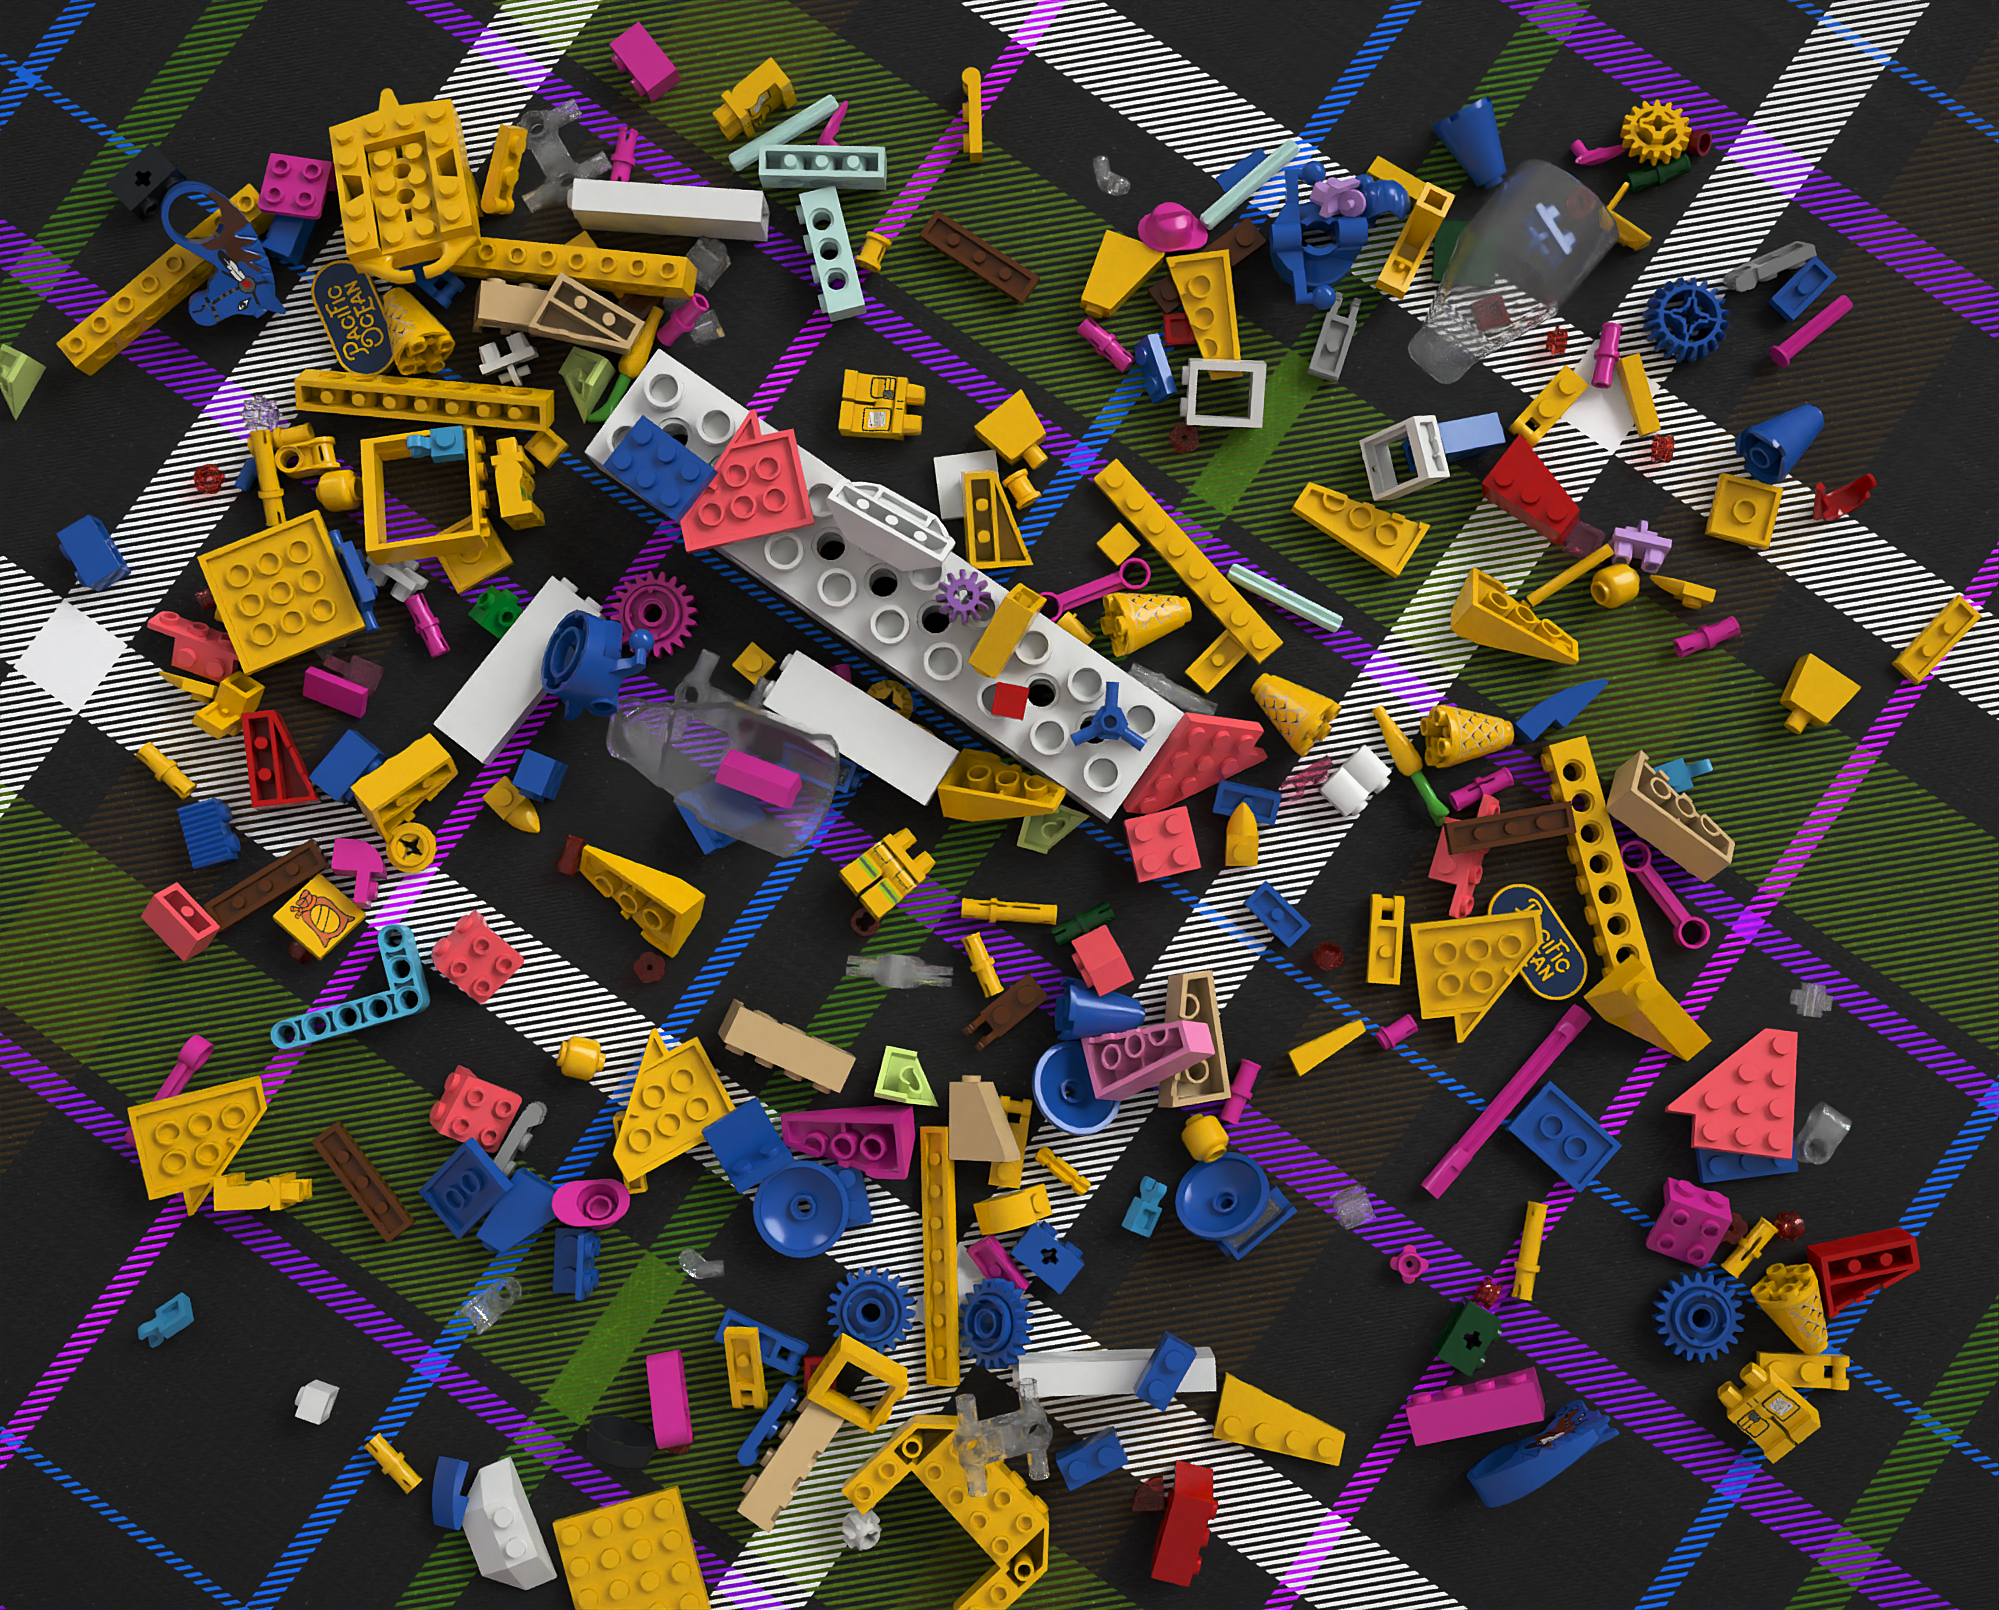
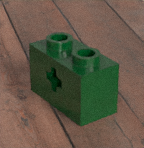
M1463 1296L1431 1351L1438 1358L1471 1377L1474 1371L1478 1372L1486 1360L1484 1353L1490 1343L1494 1344L1499 1339L1503 1329L1501 1327L1503 1321ZM1466 1333L1473 1334L1476 1337L1473 1343L1464 1339Z

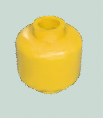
M349 469L326 472L320 477L316 487L317 499L330 512L357 509L363 501L362 478Z
M1622 562L1615 563L1596 572L1590 587L1591 594L1598 604L1608 608H1617L1633 600L1638 595L1640 578L1636 570Z
M572 1036L567 1042L562 1041L556 1066L561 1067V1072L565 1076L587 1081L594 1077L595 1072H602L606 1054L600 1053L601 1046L597 1040Z
M1199 1113L1190 1117L1185 1122L1187 1127L1183 1130L1181 1138L1195 1160H1204L1205 1163H1211L1227 1152L1226 1146L1228 1145L1229 1137L1215 1116H1203Z

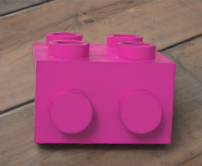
M271 153L258 201L259 209L264 213L312 220L319 219L322 215L327 191L338 192L333 162Z
M1668 1177L1663 1185L1665 1206L1646 1238V1246L1653 1251L1695 1266L1705 1267L1732 1223L1729 1198L1716 1191L1698 1188L1688 1181H1679Z

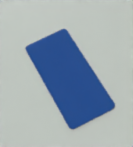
M1259 148L1217 176V182L1224 192L1227 193L1263 162L1267 155Z

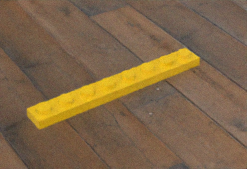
M1117 458L1093 478V482L1258 665L1283 645V641Z
M921 1126L927 1385L955 1387L960 1385L954 1160L949 1159V1126Z

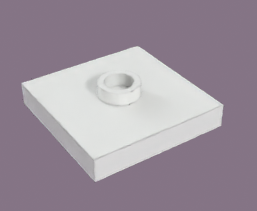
M996 450L934 457L942 521L964 518L961 471L992 469L996 471L999 478Z

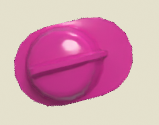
M1165 202L1158 205L1152 213L1145 215L1140 220L1138 226V234L1142 242L1149 248L1160 252L1199 249L1206 244L1208 238L1207 229L1202 225L1201 221L1190 210L1174 202Z
M614 1179L569 1182L558 1188L552 1199L554 1215L561 1222L569 1226L589 1227L594 1230H603L611 1227L625 1215L630 1206L628 1189L621 1182Z

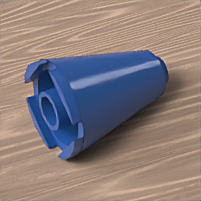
M1489 96L1432 126L1434 133L1477 187L1484 184L1487 190L1503 181L1501 175L1507 171L1493 105Z
M1804 404L1743 430L1736 438L1735 450L1738 458L1743 455L1747 462L1743 466L1745 470L1756 480L1765 484H1772L1775 481L1779 483L1785 479L1823 429V414L1817 407Z
M1064 977L1059 987H1065L1063 996H1057L1055 1004V1031H1061V1034L1057 1036L1058 1039L1067 1041L1097 1037L1109 1033L1116 1034L1126 1032V1030L1138 1029V1026L1143 1025L1145 1008L1140 1006L1139 1000L1114 991L1099 996L1095 987L1088 988L1083 980L1074 977Z

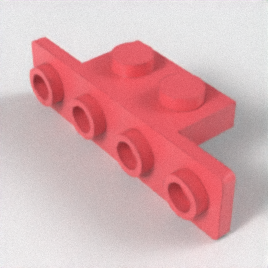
M161 611L148 620V628L175 638L172 666L219 683L237 672L239 659L228 633L209 628L207 624L184 619L177 613L170 611Z
M1484 794L1477 817L1500 814L1499 800L1491 795ZM1445 817L1444 823L1461 820ZM1443 826L1428 877L1433 880L1457 885L1449 916L1456 919L1466 918L1474 905L1472 895L1475 885L1480 882L1483 868L1481 864L1484 854H1487L1490 848L1449 855Z

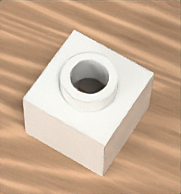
M314 1380L307 1384L306 1387H301L295 1400V1405L298 1406L295 1417L320 1425L329 1418L339 1388L319 1380Z

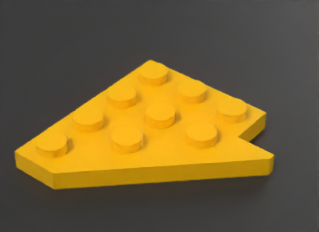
M1540 910L1410 924L1421 1018L1431 1019L1454 1016L1457 1043L1463 1042L1543 943Z
M654 1028L650 1032L612 1154L627 1183L706 1141L702 1134V1129L736 1109L697 1036L668 1051L658 1030Z
M260 1075L127 1108L149 1200L183 1192L188 1216L195 1214L213 1188V1178L222 1175L267 1110Z

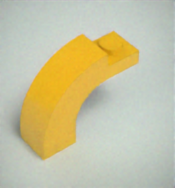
M1426 182L1374 287L1403 300L1455 195Z

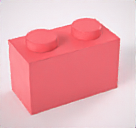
M178 882L155 894L141 915V918L183 962L207 949L220 929V926Z
M1106 925L1071 941L1076 950V953L1071 956L1087 987L1094 986L1099 996L1107 994L1134 980L1122 952Z

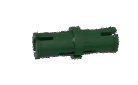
M1682 153L1678 159L1671 158L1669 164L1658 160L1656 166H1652L1650 163L1649 166L1643 169L1626 173L1624 175V182L1629 184V193H1634L1652 185L1660 186L1665 184L1666 180L1690 173L1691 163L1687 154Z
M1106 901L1104 904L1084 914L1081 912L1076 913V918L1051 928V931L1058 946L1061 947L1112 920H1116V917L1108 901Z

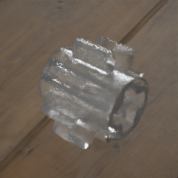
M255 395L254 400L243 401L245 407L239 413V416H242L246 423L245 429L256 428L257 431L263 429L273 430L278 427L276 423L279 417L282 416V413L279 412L276 406V400L266 401L265 395Z
M1802 982L1800 990L1792 989L1790 1004L1798 1006L1796 1014L1821 1018L1822 1011H1831L1833 996L1825 994L1826 986Z

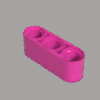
M678 1349L647 1355L646 1365L656 1444L659 1449L692 1443V1427L681 1351Z

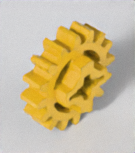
M1657 99L1654 106H1650L1646 101H1643L1641 109L1635 106L1632 107L1630 115L1625 116L1620 133V137L1624 138L1622 147H1631L1629 156L1633 157L1638 154L1640 156L1639 163L1645 162L1646 159H1651L1652 166H1656L1658 159H1662L1665 164H1669L1671 156L1678 159L1681 151L1686 150L1692 128L1687 127L1690 120L1689 117L1681 118L1683 109L1679 108L1673 111L1671 109V102H1668L1664 107L1660 105V101Z

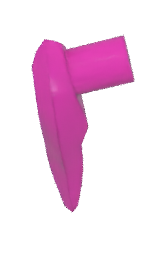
M844 101L834 112L818 139L817 145L840 146L833 140V137L839 132L840 123L847 111L848 101Z
M1581 140L1575 141L1570 146V149L1577 157L1575 162L1584 166L1603 163L1629 149L1623 148L1622 145L1588 151Z

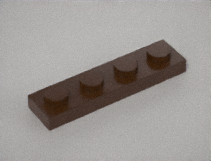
M938 210L934 212L919 234V238L1021 306L1024 305L1040 281L1039 276Z
M1246 218L1199 253L1229 249L1230 267L1232 270L1264 247L1266 240L1251 220ZM1171 273L1148 289L1149 296L1163 314H1171L1182 306Z
M1571 801L1443 824L1449 855L1577 832Z
M310 839L205 903L203 907L208 915L220 926L218 932H224L318 873L326 870L331 865L316 840Z
M340 1121L334 1123L311 1141L387 1243L391 1242L416 1222Z

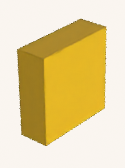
M550 428L547 431H537L524 446L529 453L548 469L569 447Z
M1120 522L1096 543V546L1117 568L1141 545Z

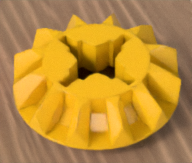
M883 680L870 687L866 694L877 700H887L888 696L893 693V703L901 709L900 711L897 709L893 711L909 720L913 710V700L906 687L897 681Z
M410 822L396 827L391 832L394 838L388 844L386 843V853L389 861L395 868L403 872L415 873L424 871L426 867L433 863L438 849L436 847V837L428 827ZM417 839V848L422 855L411 853L407 856L408 848L402 840L413 843Z

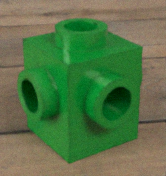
M491 585L487 591L480 594L476 605L468 615L501 640L524 610L517 605L520 598L507 588H504L501 592Z

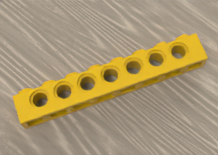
M249 183L229 200L240 209L259 237L270 228L275 214L264 213L259 209L260 193ZM220 208L185 237L202 239L212 233L216 234L215 230L219 223L222 224ZM176 243L56 344L76 368L92 376L204 283L215 271L216 266Z
M481 237L482 245L469 248L448 269L455 276L482 279L499 278L511 282L550 286L554 284L559 273L562 272L590 290L690 300L694 295L697 268L687 257Z
M305 369L294 379L296 410L534 431H547L554 421V390Z
M1586 735L1542 748L1543 754H1541L1540 759L1546 773L1549 772L1552 784L1549 785V791L1553 802L1571 801L1572 804L1573 797L1579 795L1585 803L1584 809L1581 812L1576 811L1572 806L1577 832L1567 834L1570 844L1567 846V854L1570 862L1576 865L1579 876H1576V885L1581 895L1584 894L1587 907L1584 908L1587 922L1589 925H1593L1596 937L1593 938L1596 953L1598 956L1602 955L1605 968L1602 969L1603 978L1620 965L1616 954L1622 947L1627 950L1629 956L1632 954L1656 978L1608 812L1605 810L1606 803ZM1565 765H1570L1575 769L1576 777L1573 781H1568L1564 777L1563 769ZM1585 825L1589 826L1593 831V839L1589 843L1581 837V829ZM1593 856L1599 857L1602 861V869L1599 873L1593 872L1590 868V860ZM1603 886L1607 887L1611 892V899L1607 904L1601 902L1598 895L1599 890ZM1612 917H1615L1620 923V929L1616 934H1612L1607 927L1608 921Z

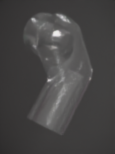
M1108 156L1094 158L1093 164L1098 187L1114 196L1127 194L1130 190V182L1127 178L1110 171Z
M692 1248L682 1250L679 1255L681 1267L695 1279L725 1275L723 1259L707 1262Z

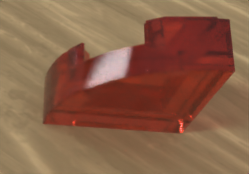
M1163 1475L1151 1477L1139 1486L1133 1498V1512L1165 1510Z

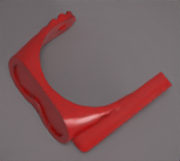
M1868 473L1825 495L1826 487L1821 482L1818 483L1815 490L1813 520L1823 519L1830 522L1861 507L1870 498L1869 490L1877 485L1874 476Z

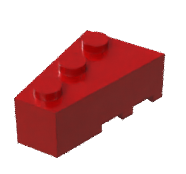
M1519 434L1483 480L1482 496L1560 547L1579 523L1580 509L1522 435Z
M275 710L241 713L252 808L263 811L323 803L314 782L308 778L310 774L281 714Z
M1901 1227L1806 1246L1808 1262L1817 1276L1823 1312L1830 1319L1839 1315L1838 1311L1854 1302L1859 1304L1866 1300L1865 1296L1881 1287L1885 1289L1921 1269L1916 1238Z
M1176 1460L1174 1466V1485L1172 1490H1168L1166 1500L1169 1502L1164 1519H1161L1152 1556L1151 1578L1189 1587L1192 1575L1198 1576L1202 1561L1199 1551L1201 1547H1207L1210 1528L1206 1527L1209 1519H1215L1218 1500L1213 1499V1469Z

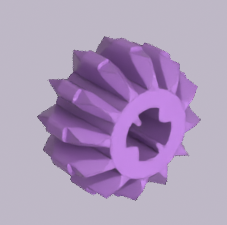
M960 569V579L956 580L950 572L947 574V578L951 584L948 585L944 582L938 584V588L946 594L936 595V602L946 603L939 609L942 615L952 610L949 622L954 623L958 615H960L962 625L966 626L968 625L967 615H971L973 620L978 622L980 621V616L976 610L988 612L989 606L981 601L990 600L991 593L981 592L988 586L986 580L975 584L978 579L977 572L974 571L970 578L966 579L965 569ZM966 590L967 595L973 596L972 600L968 598V604L963 605L959 599L955 598V595L960 596L959 591Z

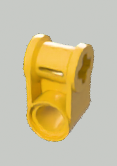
M317 437L305 442L280 447L275 454L276 466L292 479L323 475L326 472L341 470L340 463L336 462L333 446L336 444L334 437ZM293 456H298V464L294 468L288 469V460Z

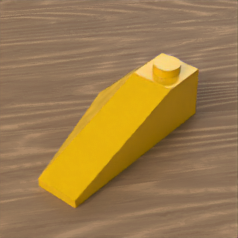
M1475 567L1470 570L1451 610L1450 630L1454 631L1459 637L1467 638L1480 645L1574 666L1579 662L1578 642L1549 619L1541 621L1529 609L1531 605L1525 600L1518 603L1505 593L1508 587L1499 580Z
M966 748L962 750L937 787L943 817L970 822L1054 814L1067 793L1066 788L1039 775L1030 776L1022 772L1021 766L1016 764L1009 766L1001 762L998 755Z
M589 845L583 847L580 872L604 897L612 896L622 908L620 913L627 920L632 917L643 929L640 934L649 943L671 958L676 956L701 918L706 895L675 876Z
M1632 954L1583 996L1604 1020L1687 1062L1712 1041L1647 968Z

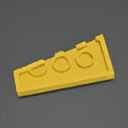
M1229 249L1166 257L1167 265L1202 359L1241 360ZM1207 370L1211 381L1243 376L1242 371Z
M1311 482L1307 484L1291 509L1292 512L1395 579L1431 526L1422 522L1419 524L1405 519L1406 516L1395 512L1390 514L1376 509L1375 505L1364 501L1360 503L1351 500L1345 494Z
M1225 1372L1212 1433L1213 1438L1339 1466L1346 1435L1343 1431Z

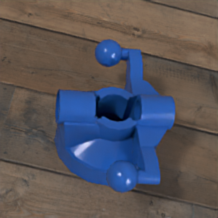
M1310 161L1302 169H1290L1284 172L1285 205L1276 218L1275 224H1270L1269 253L1275 271L1284 282L1293 287L1295 305L1313 304L1318 309L1325 310L1332 307L1336 301V294L1332 287L1347 276L1362 247L1367 246L1368 224L1366 217H1345L1341 213L1325 218L1319 215L1322 206L1312 201L1299 204L1298 180H1303L1307 185L1314 186L1316 182H1323L1326 177L1324 165L1319 161ZM1311 228L1319 229L1327 233L1332 243L1322 248H1315L1309 244L1304 247L1302 246V234Z
M576 609L568 613L561 620L549 639L541 666V684L545 692L560 697L561 701L565 703L564 718L568 721L578 718L584 708L597 716H612L618 711L619 687L623 679L638 674L645 669L646 654L652 650L655 644L653 634L646 629L634 630L629 637V645L635 652V655L632 658L621 659L623 626L616 621L604 620Z

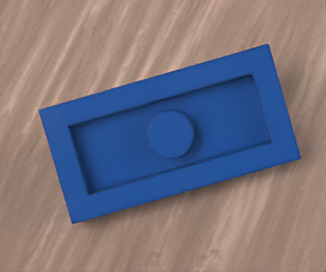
M1814 256L1768 303L1785 320L1791 323L1837 276Z
M1159 334L1147 335L1133 347L1135 359L1140 365L1145 380V389L1154 405L1165 402L1178 391Z
M1219 779L1212 812L1231 816L1241 802H1245L1254 814L1256 822L1275 825L1282 794Z
M1264 881L1243 902L1287 948H1290L1311 926L1267 881Z
M838 1163L828 1165V1168L842 1181L848 1194L850 1213L846 1228L873 1222L863 1171L853 1167L847 1169L839 1166Z

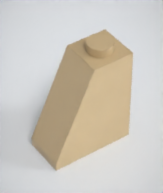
M962 1075V1081L950 1082L949 1159L993 1162L1021 1160L1019 1148L994 1083L981 1082V1075Z

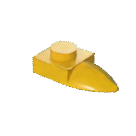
M1650 575V579L1655 584L1673 594L1674 599L1683 601L1682 605L1685 607L1701 609V606L1704 607L1714 600L1716 593L1714 589L1674 578Z
M159 671V674L167 682L181 690L190 692V699L209 704L210 699H215L219 688L217 686Z
M507 776L502 777L482 797L503 820H506L512 826L530 833L540 832V823L535 807L527 797L518 794L520 789L512 785V781Z
M1241 802L1232 813L1227 825L1226 866H1258L1259 835L1257 823L1248 805L1245 802Z

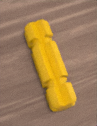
M1047 1146L1041 1147L1035 1155V1160L1043 1167L1046 1165L1048 1171L1067 1186L1071 1185V1189L1079 1196H1083L1091 1186L1090 1181L1082 1175H1077L1078 1171L1059 1156L1055 1157V1153Z

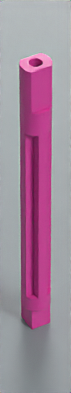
M1574 1004L1568 1010L1550 1035L1458 1143L1453 1145L1420 1185L1432 1196L1439 1199L1473 1159L1472 1157L1565 1047L1576 1038L1592 1019L1584 1009Z

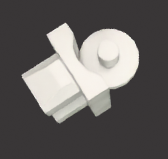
M523 332L506 337L512 353L501 357L495 342L479 347L483 363L479 365L482 375L490 376L508 369L509 372L498 375L500 382L504 384L513 381L516 387H522L521 377L531 373L528 364L519 368L516 365L539 357L536 347L530 345Z
M369 556L365 560L371 564L366 575L367 579L372 578L375 585L379 587L384 586L389 577L396 580L390 594L401 602L413 596L417 590L425 589L429 582L414 572L419 567V563L415 560L375 566Z

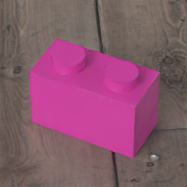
M639 21L609 44L614 54L611 57L612 62L621 73L628 72L632 77V80L629 82L640 97L645 94L653 103L681 81L675 66Z

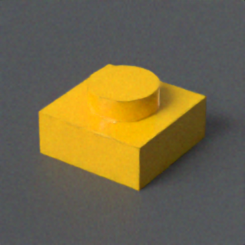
M751 642L732 666L757 687L777 662L755 643Z

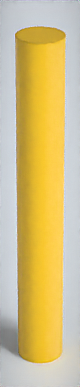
M1608 543L1526 596V598L1534 607L1615 553Z

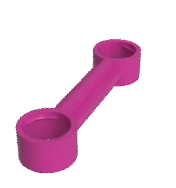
M1131 558L1121 565L1118 572L1058 595L1052 592H1043L1039 595L1056 602L1058 612L1055 617L1050 619L1056 623L1061 618L1063 612L1102 598L1104 595L1123 589L1130 592L1141 591L1147 586L1151 571L1144 560ZM1131 564L1140 565L1145 570V581L1141 585H1130L1123 578L1124 570Z
M1629 841L1621 844L1618 848L1625 872L1635 874L1674 925L1673 937L1676 943L1687 949H1697L1704 946L1710 937L1708 924L1701 918L1691 917L1650 864L1651 852L1648 846L1640 841ZM1635 845L1641 850L1643 861L1638 868H1631L1624 863L1623 852L1626 847ZM1688 921L1695 922L1701 929L1700 940L1694 944L1686 943L1682 937V928Z
M198 1034L191 1037L181 1049L178 1055V1063L153 1101L180 1095L194 1072L200 1069L213 1052L214 1045ZM130 1126L125 1134L124 1141L137 1149L132 1127Z

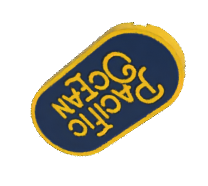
M337 260L326 264L317 272L313 279L311 296L339 363L350 373L386 375L392 370L395 361L390 346L383 308L384 304L372 277L368 273L358 274L351 261Z
M1512 884L1499 889L1491 897L1486 915L1540 910L1543 943L1520 970L1519 975L1533 993L1546 999L1563 1000L1573 996L1581 989L1586 980L1587 961L1584 953L1546 897L1538 889L1530 885Z

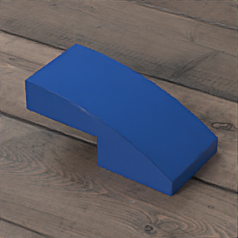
M439 1456L432 1491L434 1525L460 1531L469 1500L468 1497L461 1496L460 1492L469 1462Z

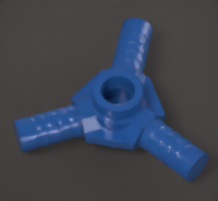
M1106 682L1105 705L1100 707L1092 719V725L1070 735L1075 747L1097 736L1099 739L1118 740L1121 738L1138 751H1141L1146 744V739L1127 727L1129 724L1121 707H1118L1119 682Z

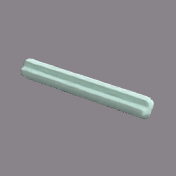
M828 95L731 153L729 161L736 171H740L759 159V144L783 145L830 117L839 107L837 101L832 95Z
M1292 139L1284 142L1201 214L1200 221L1202 225L1208 230L1213 229L1299 154V146Z
M1233 564L1226 578L1229 581L1333 633L1337 632L1342 624L1343 618L1238 564Z

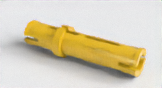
M270 429L257 430L256 432L250 431L249 435L251 437L261 490L258 491V497L263 501L266 526H276L279 523L287 522L282 501L284 489L280 488Z
M962 898L961 918L989 920V923H996V920L1056 925L1057 905L997 901V898H991V900Z
M1528 1201L1518 1261H1514V1267L1517 1269L1511 1296L1532 1301L1536 1272H1540V1266L1537 1264L1549 1205Z

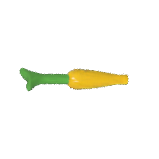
M656 306L652 307L645 320L644 330L629 356L622 354L618 363L620 375L607 402L599 410L586 417L589 422H606L622 400L631 380L641 374L648 360L664 310Z
M1383 705L1376 707L1372 710V713L1378 721L1395 765L1403 775L1411 777L1424 799L1435 825L1442 826L1445 817L1449 814V810L1437 799L1421 771L1423 763L1419 753L1406 735L1389 717Z

